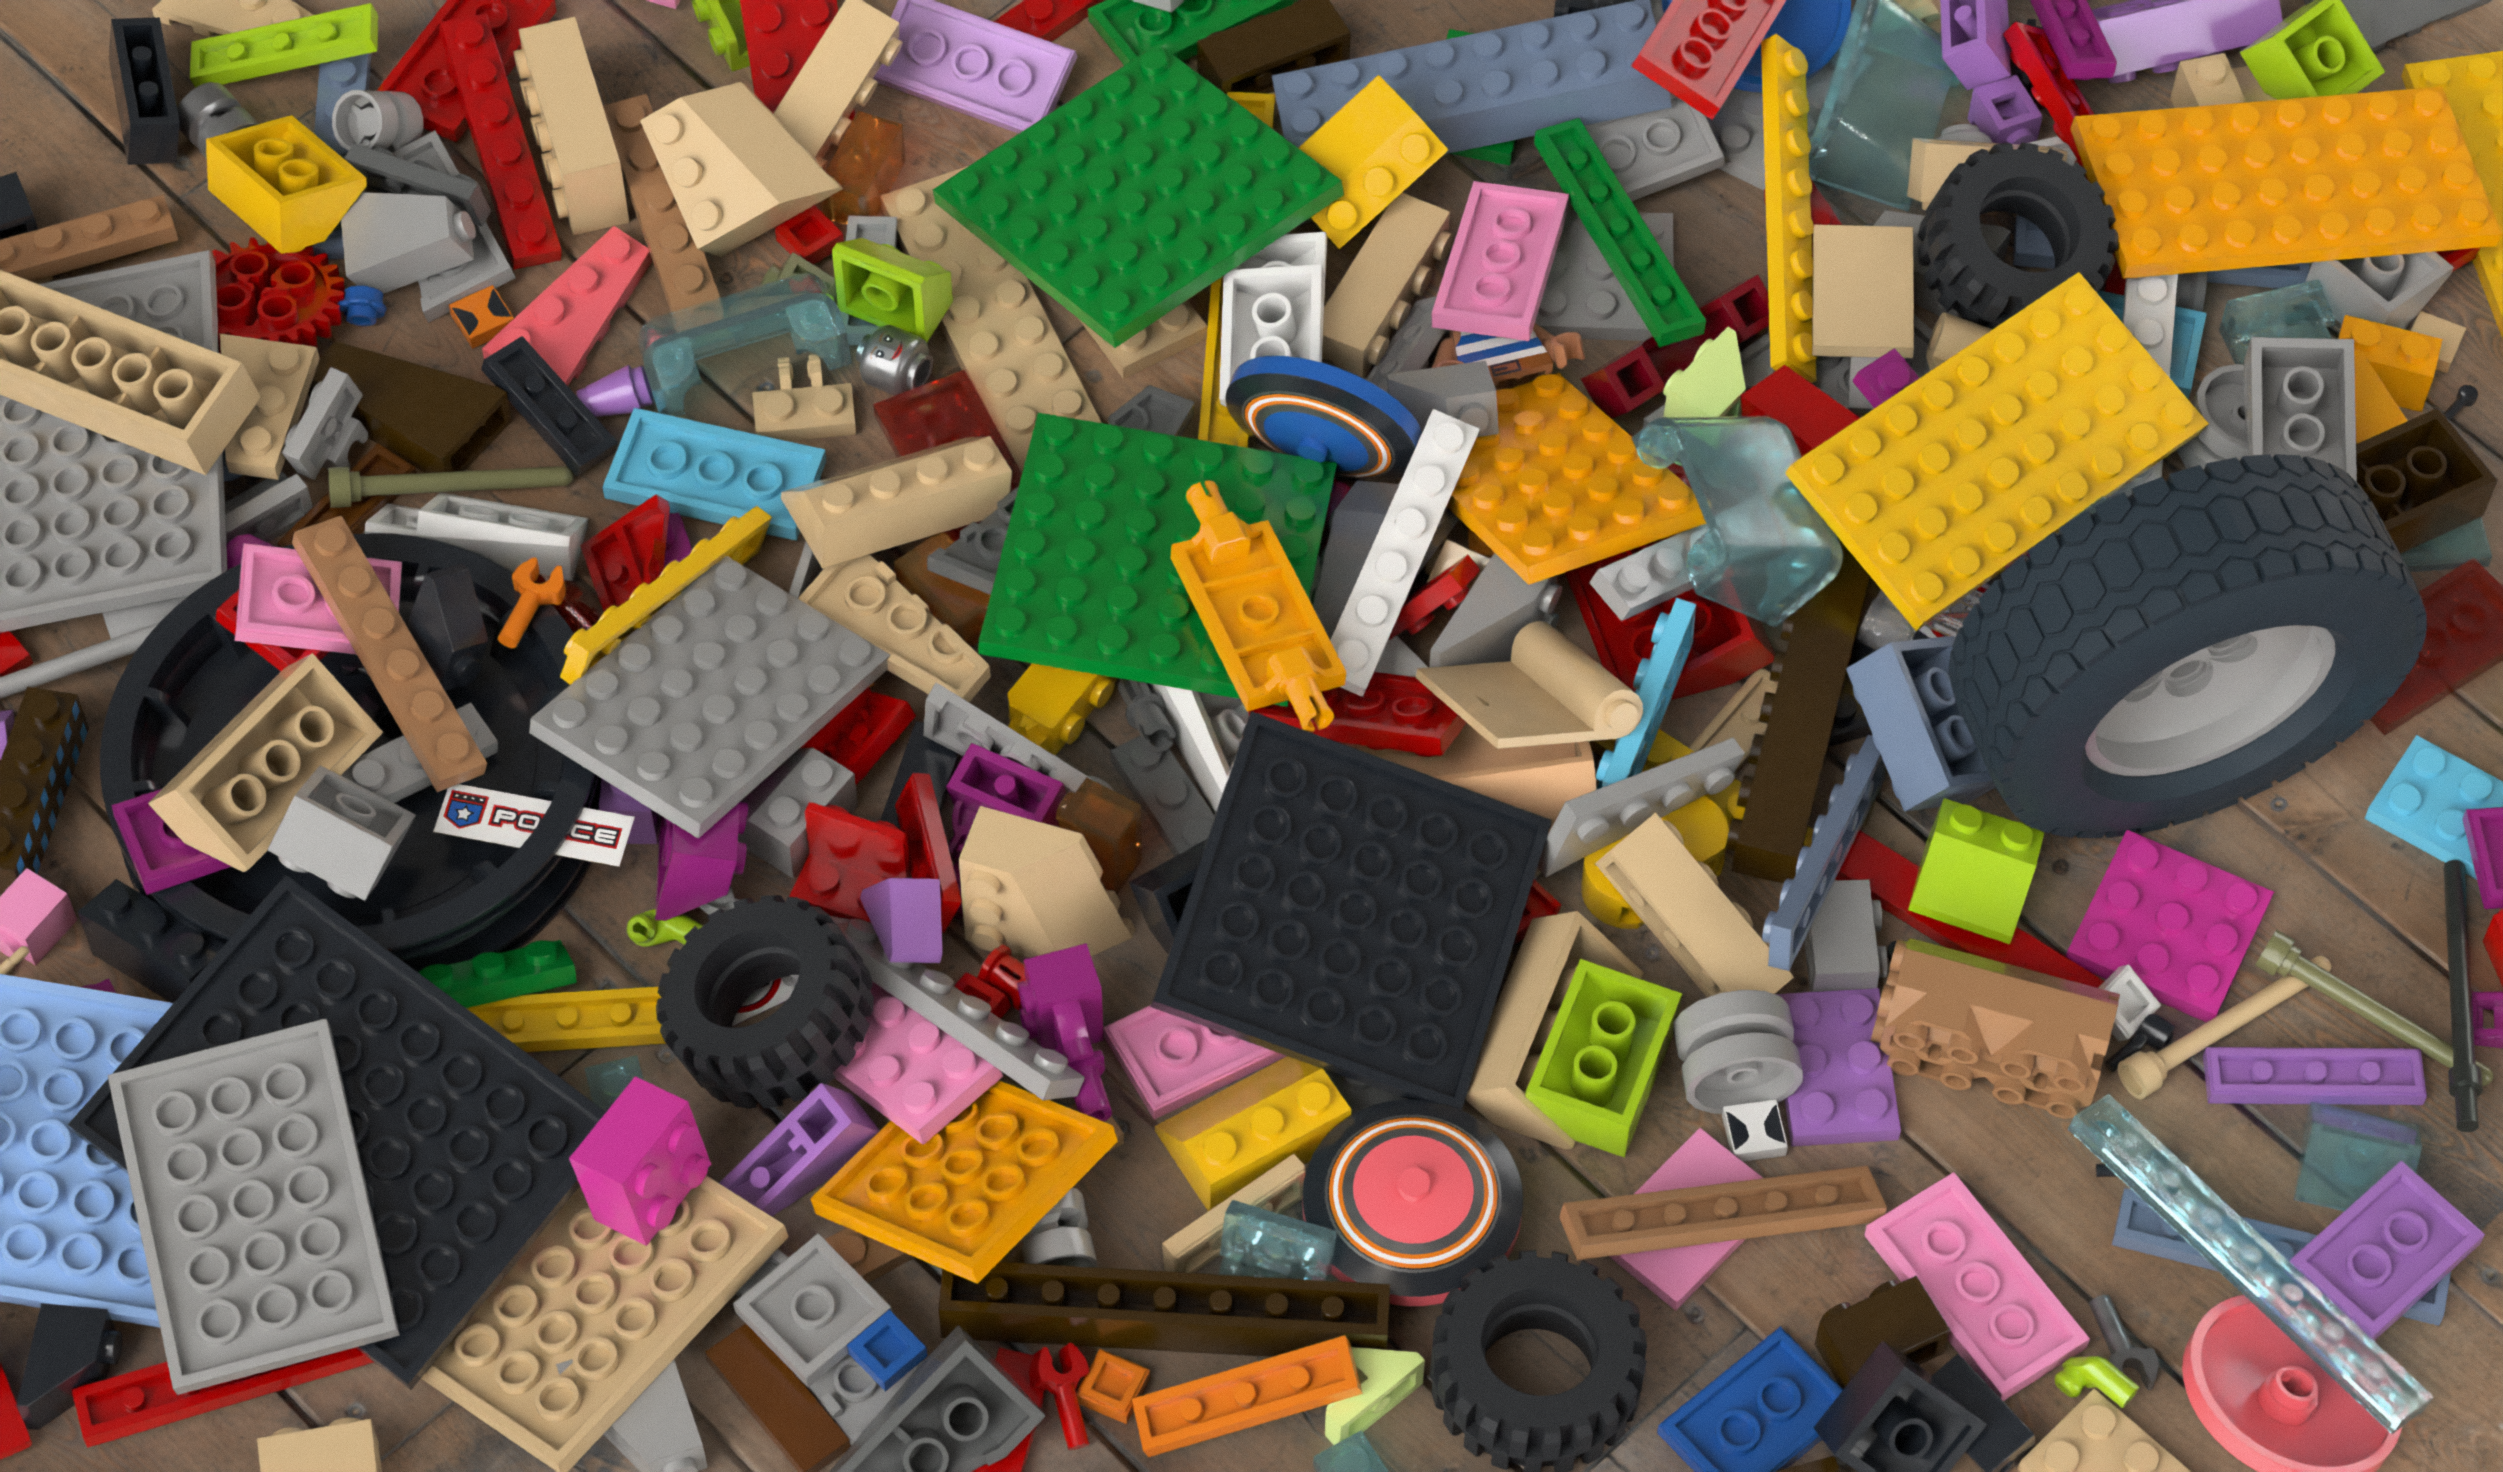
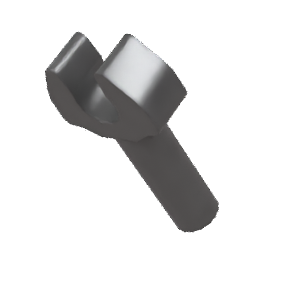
M2101 1295L2090 1301L2089 1305L2110 1350L2111 1355L2108 1361L2121 1372L2127 1367L2136 1369L2146 1389L2152 1390L2159 1367V1360L2153 1348L2143 1349L2131 1345L2109 1295Z

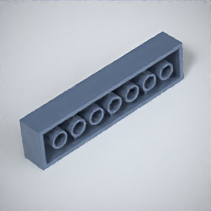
M1635 0L1272 75L1284 138L1296 147H1299L1377 75L1382 77L1447 147L1448 151L1445 154L1535 136V130L1580 118L1583 125H1589L1672 108L1670 92L1631 67L1656 27L1650 0Z

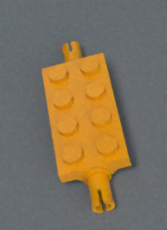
M1208 480L1204 483L1209 493L1208 495H1206L1200 482L1194 484L1187 491L1186 499L1192 506L1201 526L1199 532L1191 540L1171 545L1170 558L1246 711L1290 700L1303 730L1314 732L1315 728L1311 718L1314 719L1319 730L1324 729L1333 721L1334 714L1321 692L1345 686L1346 670L1268 520L1248 525L1239 519L1234 512H1229L1214 481Z

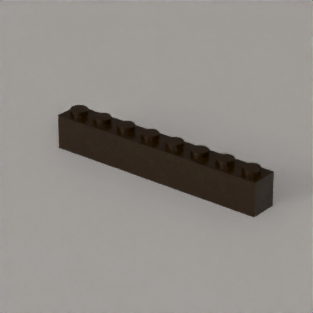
M1822 518L1818 532L1813 530L1807 531L1801 559L1810 561L1807 571L1798 569L1791 599L1799 601L1797 612L1787 610L1780 640L1789 642L1787 651L1776 650L1769 680L1778 682L1776 693L1765 692L1759 716V722L1766 723L1767 728L1765 735L1754 734L1748 764L1756 765L1754 777L1743 776L1737 806L1745 808L1743 820L1732 818L1725 848L1735 851L1732 872L1783 884L1787 878L1794 879L1796 876L1798 857L1805 842L1847 675L1846 668L1849 667L1871 576Z
M998 1262L978 1284L942 1269L938 1311L941 1338H946L959 1325L974 1340L1052 1345L1073 1343L1075 1346L1274 1357L1344 1335L1350 1341L1351 1347L1387 1350L1390 1284Z

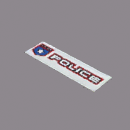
M457 784L447 789L433 832L520 848L542 820L552 801ZM583 807L573 829L555 855L619 867L635 817Z

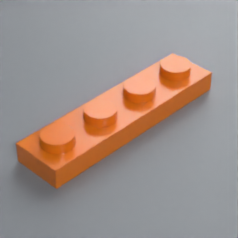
M1344 1335L1132 1398V1404L1143 1452L1148 1457H1152L1363 1393L1351 1344Z

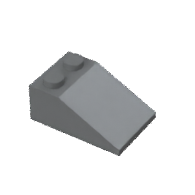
M2251 337L2244 359V409L2249 456L2270 454L2272 458L2275 454L2300 455L2302 458L2307 456L2326 461L2327 464L2331 463L2343 469L2357 482L2354 339Z
M1494 553L1431 648L1429 667L1511 661L1514 639L1518 632L1527 624L1542 621L1556 628L1559 615L1554 613V608L1562 592V586L1557 584L1558 575L1528 585Z

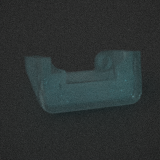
M1895 0L1855 1L1838 51V57L1827 92L1813 129L1810 141L1811 150L1809 152V176L1814 181L1908 212L1913 198L1907 196L1913 138H1934L1949 86L1957 88L1959 79L1942 58V36Z
M796 274L648 320L640 329L638 347L658 412L675 417L685 414L684 400L686 393L692 386L702 384L696 360L788 332L791 334L797 355L805 352L816 354L824 361L828 371L852 364L847 332L841 313L826 283L813 274Z
M1768 416L1661 417L1648 423L1632 437L1637 453L1644 464L1655 469H1663L1673 463L1683 467L1709 528L1692 545L1687 555V572L1697 595L1777 627L1828 585L1838 574L1842 565L1843 553L1836 534L1785 474L1790 465L1802 457L1791 431L1785 424Z

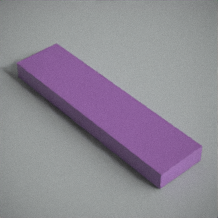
M2206 1047L2203 1054L2208 1103L2423 1105L2427 1097L2421 1049Z

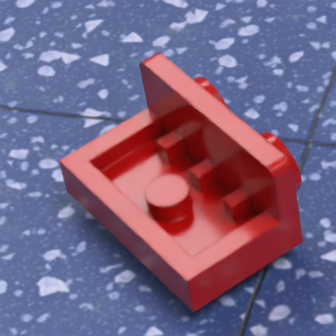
M867 687L800 748L813 747L855 774V783L857 785L891 744L899 738L900 734L916 715L908 701L872 692Z

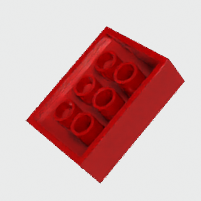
M1686 474L1679 477L1680 480L1709 504L1710 519L1716 517L1709 498ZM1672 536L1565 572L1602 666L1634 692L1637 688L1633 687V682L1639 664L1643 657L1649 660L1655 644L1651 642V638L1661 612L1670 615L1676 598L1696 604L1693 645L1671 700L1733 684L1774 661V650L1739 568L1623 621L1618 618L1589 583L1599 569Z

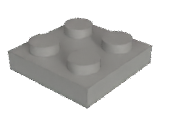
M819 1233L733 1303L735 1313L807 1387L812 1385L849 1354L847 1344L888 1310L892 1312L891 1306Z

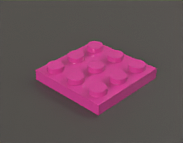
M2126 830L2067 950L2066 958L2106 980L2118 967L2129 964L2158 1002L2207 1023L2218 1015L2267 911L2274 892Z

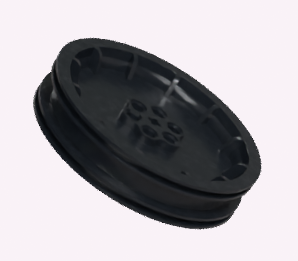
M369 533L353 534L366 558L402 562L399 614L406 625L426 573L460 563L469 569L489 641L481 660V671L475 680L466 686H460L445 692L455 709L472 703L497 739L498 751L485 758L487 767L484 775L460 784L552 801L542 820L520 848L433 832L447 789L437 792L432 784L394 803L416 816L379 882L365 901L358 897L347 898L337 894L328 887L326 880L310 872L300 873L287 868L279 861V856L268 850L245 872L229 867L146 895L114 818L111 805L163 789L281 672L247 644L235 641V635L215 620L217 608L239 590L241 564L220 574L194 591L168 613L151 631L126 666L116 686L106 714L100 748L102 795L107 815L121 848L124 863L134 889L164 907L175 918L198 931L202 930L226 944L281 879L287 875L416 972H419L433 964L450 965L472 960L477 955L486 952L502 953L524 947L558 915L573 896L592 864L591 861L555 855V853L570 834L583 807L599 810L601 778L529 733L531 718L570 686V684L560 678L567 659L564 649L569 639L574 635L573 631L551 604L540 605L517 647L508 648L498 641V635L521 596L519 592L514 590L512 582L513 572L479 554L451 544L415 536ZM292 544V545L285 546V547H282V548L295 549L294 546H293V544ZM329 652L320 662L383 731L362 755L399 738L392 737L396 734H401L402 731L371 678L359 673L354 676L344 675L340 671V658L346 653Z

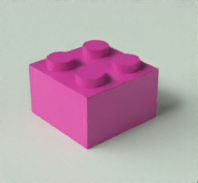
M636 1076L569 1158L594 1220L645 1246L649 1244L659 1230L669 1225L674 1217L676 1208L691 1189L698 1187L707 1174L708 1167L711 1165L688 1101Z

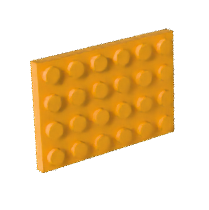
M1560 373L1541 375L1532 382L1511 389L1496 390L1499 434L1476 438L1446 506L1528 585L1710 522L1709 504Z

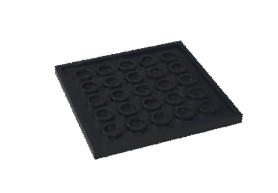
M1251 711L1150 1007L1406 1099L1428 1100L1462 1110L1552 820Z

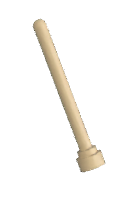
M2316 956L2309 960L2330 972L2331 963L2326 957ZM2288 973L2286 977H2281L2157 1053L2153 1051L2146 1053L2138 1051L2118 1064V1074L2122 1084L2135 1098H2146L2162 1087L2163 1080L2167 1078V1071L2309 985Z

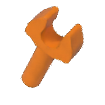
M536 557L527 560L516 568L512 574L514 590L519 592L521 596L498 635V641L508 648L517 647L540 605H560L566 595V588L561 566H556L550 574L549 580L542 584L534 583L540 572Z

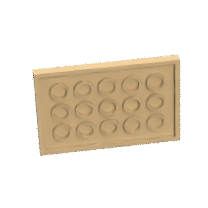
M706 1175L702 1183L698 1187L691 1189L676 1208L674 1217L669 1225L659 1230L649 1244L645 1246L595 1221L580 1186L421 1379L556 1472H568L787 1240L789 1236L785 1225ZM572 1359L573 1363L559 1374L556 1364Z

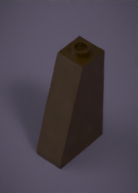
M337 341L323 355H319L320 360L308 392L310 399L312 390L319 382L324 380L331 367L348 374L363 395L351 417L362 423L368 432V439L385 447L424 473L465 471L512 422L507 392L499 387Z

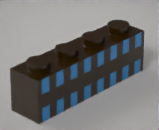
M27 687L0 760V896L26 868L38 874L89 730L78 694Z

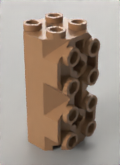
M1909 938L1908 942L1897 939L1889 968V975L1883 988L1871 1036V1041L1880 1043V1049L1889 1056L1887 1066H1890L1893 1072L1904 1076L1919 1075L1941 1081L1943 1085L1955 1090L1969 1089L1973 1079L1985 1077L1994 1085L1992 1094L1999 1101L2012 1105L2022 1103L2037 1107L2062 1119L2074 1118L2077 1116L2079 1108L2091 1106L2101 1073L2100 1069L2107 1052L2120 994Z

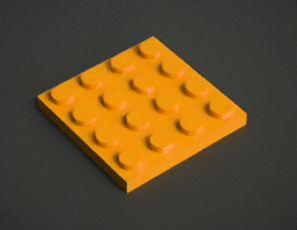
M998 1080L924 1145L890 1120L810 1200L816 1215L978 1284L1118 1140L1113 1125L1053 1101L1042 1100L1033 1093Z

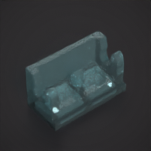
M2319 279L2228 300L2219 332L2235 364L2244 365L2251 337L2331 339L2326 327L2335 325V318L2322 291V285Z

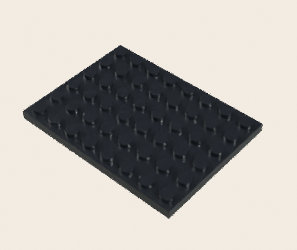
M285 875L112 1074L327 1019L332 1033L400 1336L355 1348L412 1390L580 1187L569 1158L606 1111ZM107 1079L70 1121L68 1126L73 1133L128 1174L109 1080Z

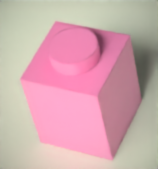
M26 868L0 896V951L10 957L21 946H26L29 949V953L24 959L36 966L77 921L68 894Z

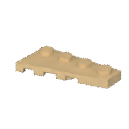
M870 554L825 567L798 598L890 654V657L887 659L888 671L927 694L930 693L937 682L962 699L970 702L991 677L990 665L948 624L942 625L929 612V606L916 593L911 595L896 580V574L883 561L877 562Z

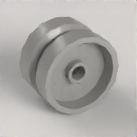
M2234 364L2218 367L2203 378L2192 401V405L2209 424L2199 435L2177 449L2187 469L2201 465L2204 470L2206 464L2235 457L2240 461L2243 456H2249L2244 409V365Z
M1738 990L1719 993L1695 1002L1683 1010L1673 1022L1677 1054L1684 1062L1682 1064V1079L1686 1100L1696 1109L1712 1114H1722L1724 1106L1777 1100V1103L1794 1094L1803 1082V1070L1798 1047L1792 1042L1794 1040V1027L1790 1008L1781 996L1758 990Z

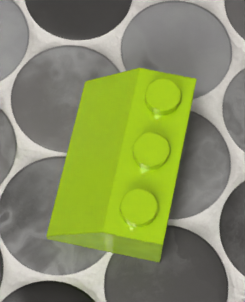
M1580 959L1527 1087L1525 1097L1573 1140L1625 1158L1673 1037V1022L1679 1016L1682 993Z

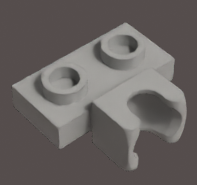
M332 367L329 369L324 380L319 382L312 390L309 406L299 424L294 425L288 432L285 448L282 452L298 474L315 480L322 467L326 469L349 467L350 470L351 465L347 459L350 446L355 440L365 443L368 439V432L362 423L351 417L363 395L348 374Z

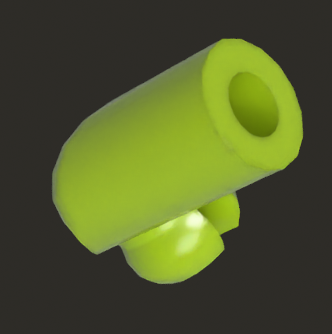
M655 909L631 917L626 929L629 938L634 943L642 947H651L674 940L685 945L687 941L684 939V936L694 926L700 929L703 925L683 914L666 921L654 920Z
M2100 1356L2071 1357L2062 1363L2063 1369L2054 1378L2057 1388L2068 1397H2077L2084 1387L2098 1388L2121 1408H2124L2140 1389L2135 1382L2111 1362Z

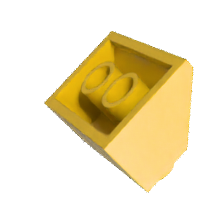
M1380 75L1372 79L1298 147L1342 180L1344 195L1310 217V219L1322 232H1326L1327 238L1340 249L1448 151L1447 147Z
M292 115L206 139L208 190L281 254L299 252L307 246L324 242L367 186L366 177Z
M1287 1056L1156 1125L1155 1132L1207 1211H1210L1293 1154L1303 1164L1308 1163L1325 1136L1336 1125L1351 1116V1108L1323 1068Z

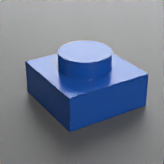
M890 1310L847 1344L849 1355L885 1392L928 1356L926 1346Z

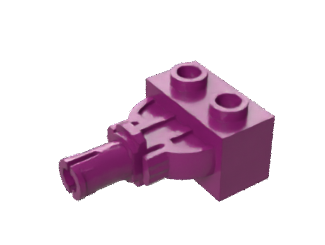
M973 743L970 744L946 786L954 805L952 813V830L954 835L948 844L951 860L955 862L953 868L961 900L959 857L980 806L1059 828L1062 827L1072 809L1062 782ZM962 902L954 915L955 918H963Z
M1087 943L1024 959L1025 981L1017 983L1023 1007L1019 1009L1022 1027L1028 1031L1029 1039L1036 1038L1037 1044L1042 1048L1051 1049L1062 1054L1068 1060L1067 1065L1085 1077L1078 1096L1073 1097L1077 1110L1080 1113L1105 1122L1111 1117L1112 1110L1101 1079V1075L1105 1070L1104 1056L1101 1050L1093 1052L1091 1044L1104 1041L1102 987Z

